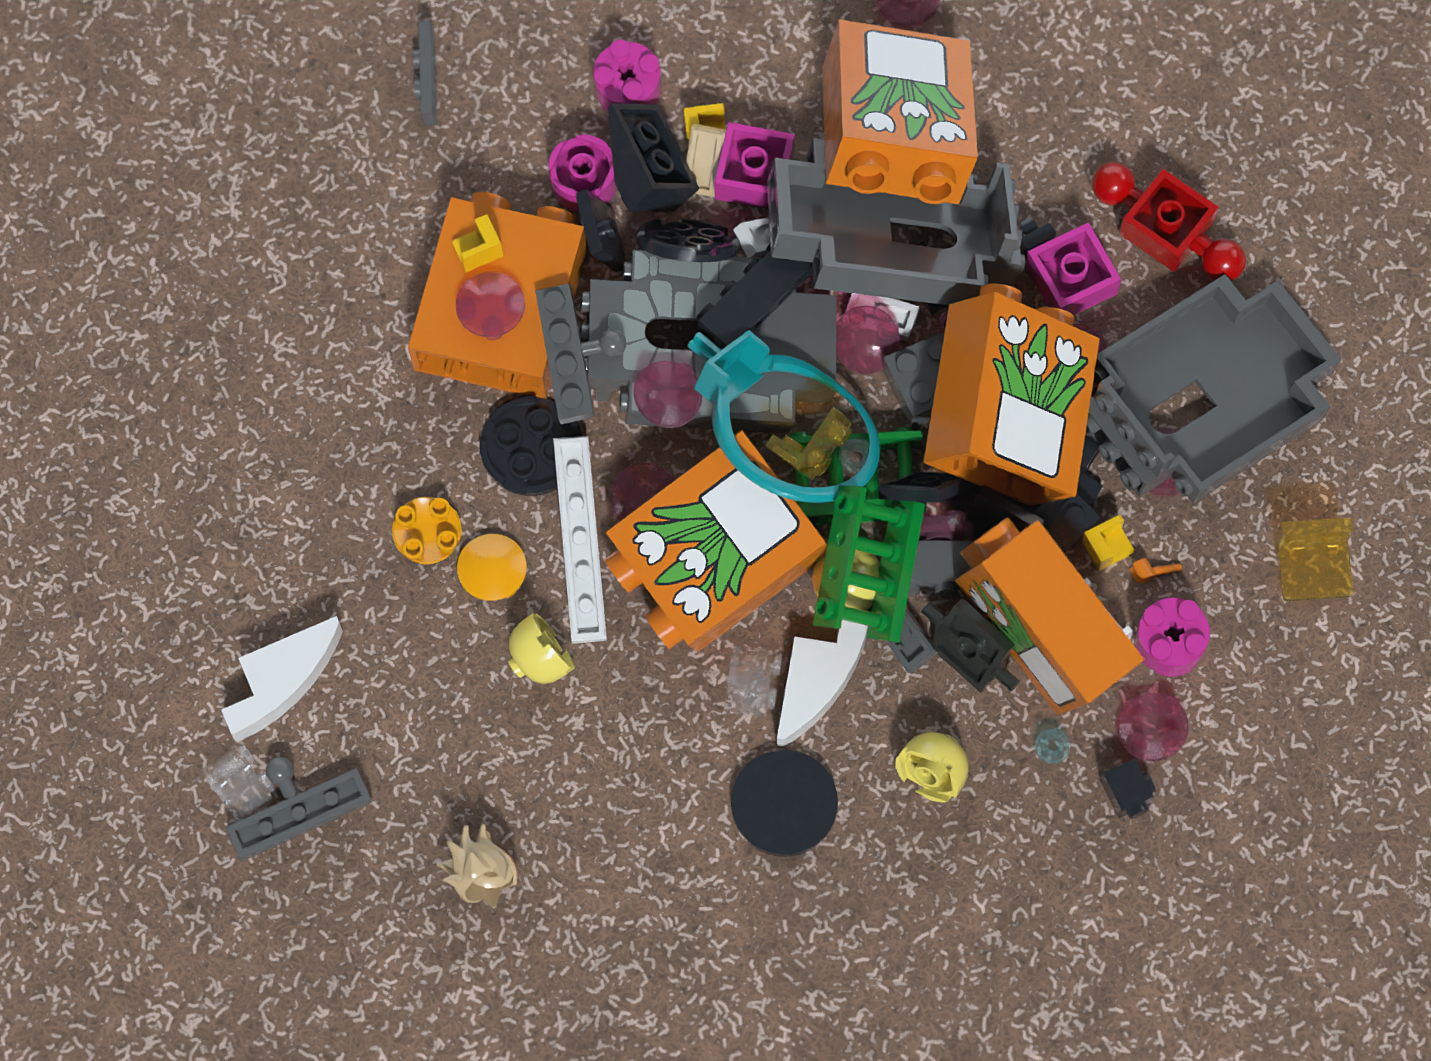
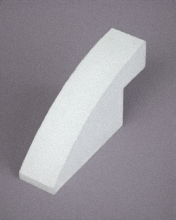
M337 616L238 658L254 696L221 709L236 743L259 732L280 718L315 683L328 664L343 633Z
M842 620L837 643L801 637L794 638L777 735V746L785 747L810 729L830 709L846 687L857 666L864 648L868 626Z

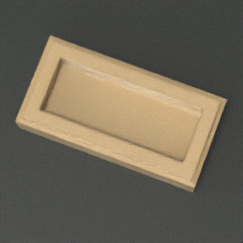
M693 124L686 162L700 188L695 194L715 197L714 183L726 135L725 129Z

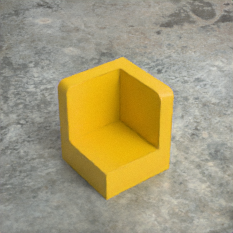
M722 103L683 108L688 149L693 124L726 130L724 105Z
M487 214L474 219L476 231L457 238L452 242L465 272L503 257L501 242Z
M1121 515L1084 532L1082 544L1098 572L1134 553V548L1122 529L1124 519Z

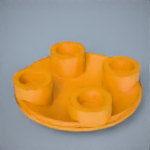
M429 496L415 498L401 506L396 511L392 525L393 540L399 552L408 560L419 564H434L448 558L457 548L462 534L461 521L455 509L445 499Z
M486 534L473 539L463 548L457 562L458 578L464 590L472 596L486 601H496L514 596L517 589L523 583L527 570L526 558L520 546L509 537L500 534Z

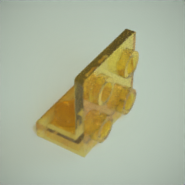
M833 407L805 449L787 435L783 440L772 435L765 446L781 460L811 480H814L816 475L821 476L831 463L829 456L836 446L841 447L846 442L851 433L849 427L852 423L838 409Z
M1352 517L1281 522L1276 533V543L1284 601L1352 597L1354 588L1348 540L1353 532Z

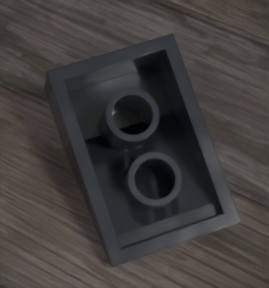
M612 103L608 107L614 180L628 212L676 211L700 188L659 105Z

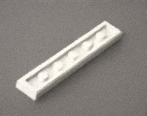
M588 436L554 438L571 642L576 644L607 641Z

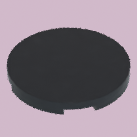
M682 218L681 222H668L661 225L662 220L656 219L643 223L639 226L637 232V244L641 249L653 255L672 260L718 262L731 259L739 252L740 240H738L736 235H733V237L729 235L727 227L702 220Z
M536 395L517 397L503 403L489 416L480 440L482 463L492 480L511 493L523 496L548 494L558 489L553 439L582 436V432L577 421L565 424L560 423L556 402L536 397Z
M777 750L760 755L743 768L733 786L731 811L737 829L751 845L768 855L791 857L808 852L828 835L833 828L837 816L838 795L832 777L817 760L801 752Z

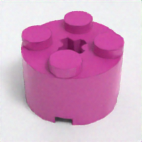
M616 40L598 56L593 69L595 93L601 107L607 113L608 107L612 103L650 105L658 103L662 86L658 58L650 49L639 43Z
M582 134L566 142L564 140L554 148L549 159V175L553 195L562 206L580 213L576 193L588 189L606 204L613 199L617 187L614 180L612 151L606 142L598 137Z
M1181 598L1162 599L1153 603L1142 615L1135 635V647L1145 659L1143 663L1156 673L1168 677L1180 676L1190 672L1202 659L1210 638L1209 623L1204 613L1194 601ZM1167 633H1172L1174 637H1179L1178 641L1173 642L1170 636H1166Z

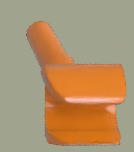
M1143 558L1134 562L1130 571L1138 583H1145L1161 574L1182 572V565L1177 563L1163 566L1158 565L1152 568L1148 559Z

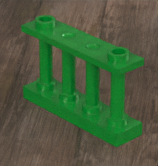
M900 427L894 429L893 432L878 433L880 450L897 449L899 478L913 473L911 448H921L922 431H914L909 427ZM796 432L790 434L789 437H783V454H794L795 485L809 487L807 453L828 452L830 486L843 483L842 451L863 450V463L865 464L870 445L869 433L810 436L806 432ZM877 466L874 475L865 485V488H867L865 501L891 508L892 500L879 499ZM796 501L813 525L832 524L835 501L824 503ZM920 502L925 504L923 520H925L927 512L926 502ZM864 515L861 518V523L887 522Z
M839 485L819 594L815 605L813 625L841 629L842 620L868 626L866 638L900 643L925 504L916 501L892 500L891 508L865 501L867 488ZM862 515L888 522L884 542L858 536ZM855 550L881 556L879 578L852 571ZM849 585L876 592L871 612L845 606Z

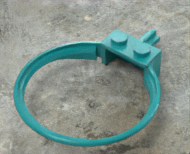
M749 330L722 350L700 332L689 342L688 347L706 361L694 389L712 403V427L717 443L726 458L743 476L773 494L809 503L835 501L839 485L864 487L869 482L878 466L880 457L878 433L864 406L840 383L801 359L786 355L768 354L770 351L769 347ZM764 372H788L814 379L839 393L862 417L868 429L870 439L866 462L854 477L834 486L804 487L779 480L758 468L740 449L732 431L729 404L760 381L764 376L762 374Z

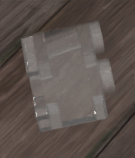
M734 645L726 687L728 689L724 712L766 718L767 708L774 709L777 688L771 687L773 675H780L782 655L776 654V651Z
M244 744L238 748L235 746L201 770L236 822L266 809L275 802L270 794L275 790V787L264 772L257 776L250 766L255 762V759Z

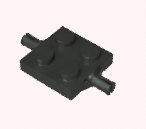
M963 598L946 615L931 601L922 609L921 613L936 625L935 636L931 642L938 650V655L980 693L995 678L1009 692H1012L1017 687L1020 680L1005 668L1006 658L1015 644Z

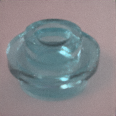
M859 438L846 441L839 452V460L842 467L851 473H858L866 462L870 444ZM853 451H858L862 454L863 459L860 462L851 460L850 454Z
M1056 728L1042 731L1035 742L1037 756L1049 764H1057L1064 761L1071 749L1069 737L1063 731ZM1050 740H1055L1059 743L1060 748L1052 751L1048 749L1046 743Z

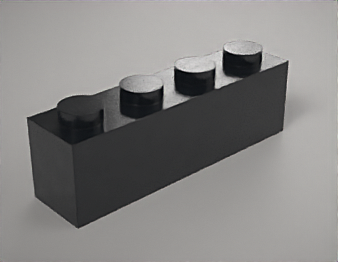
M770 242L765 249L768 253L761 260L755 257L743 270L745 276L736 283L734 280L729 282L720 293L722 298L715 305L708 303L696 317L699 322L695 333H702L721 350L748 330L753 333L813 273L812 262L774 258L771 256Z

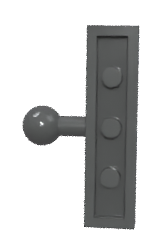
M570 284L537 290L535 293L558 419L561 424L595 417L584 357L603 353L608 357H617L626 349V338L622 332L610 329L605 331L600 336V339L581 343Z
M285 757L271 759L266 766V776L270 782L279 785L285 801L226 827L240 861H245L372 803L358 769L355 768L298 794L292 782L294 775L292 762Z

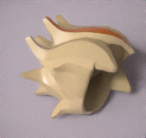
M481 824L476 842L470 839L468 826H464L460 847L451 841H447L452 853V859L437 863V866L448 872L449 876L444 878L443 881L452 885L461 899L468 903H476L483 900L495 909L501 889L517 885V866L505 850L491 841L490 833L486 830V824Z

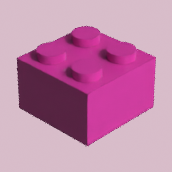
M728 122L714 183L715 200L769 210L767 179L775 158L793 160L795 134Z
M1089 222L1029 250L1025 267L1048 307L1068 311L1074 316L1118 294L1121 278Z

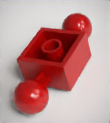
M1109 162L1103 164L1095 171L1092 177V190L1095 197L1106 205L1114 206L1124 203L1131 208L1123 218L1119 235L1175 273L1191 251H1193L1202 258L1205 273L1214 281L1223 275H1226L1230 281H1233L1243 273L1246 266V255L1243 248L1233 240L1219 239L1213 241L1205 235L1214 224L1219 207L1168 171L1162 169L1145 192L1135 187L1134 175L1124 164Z

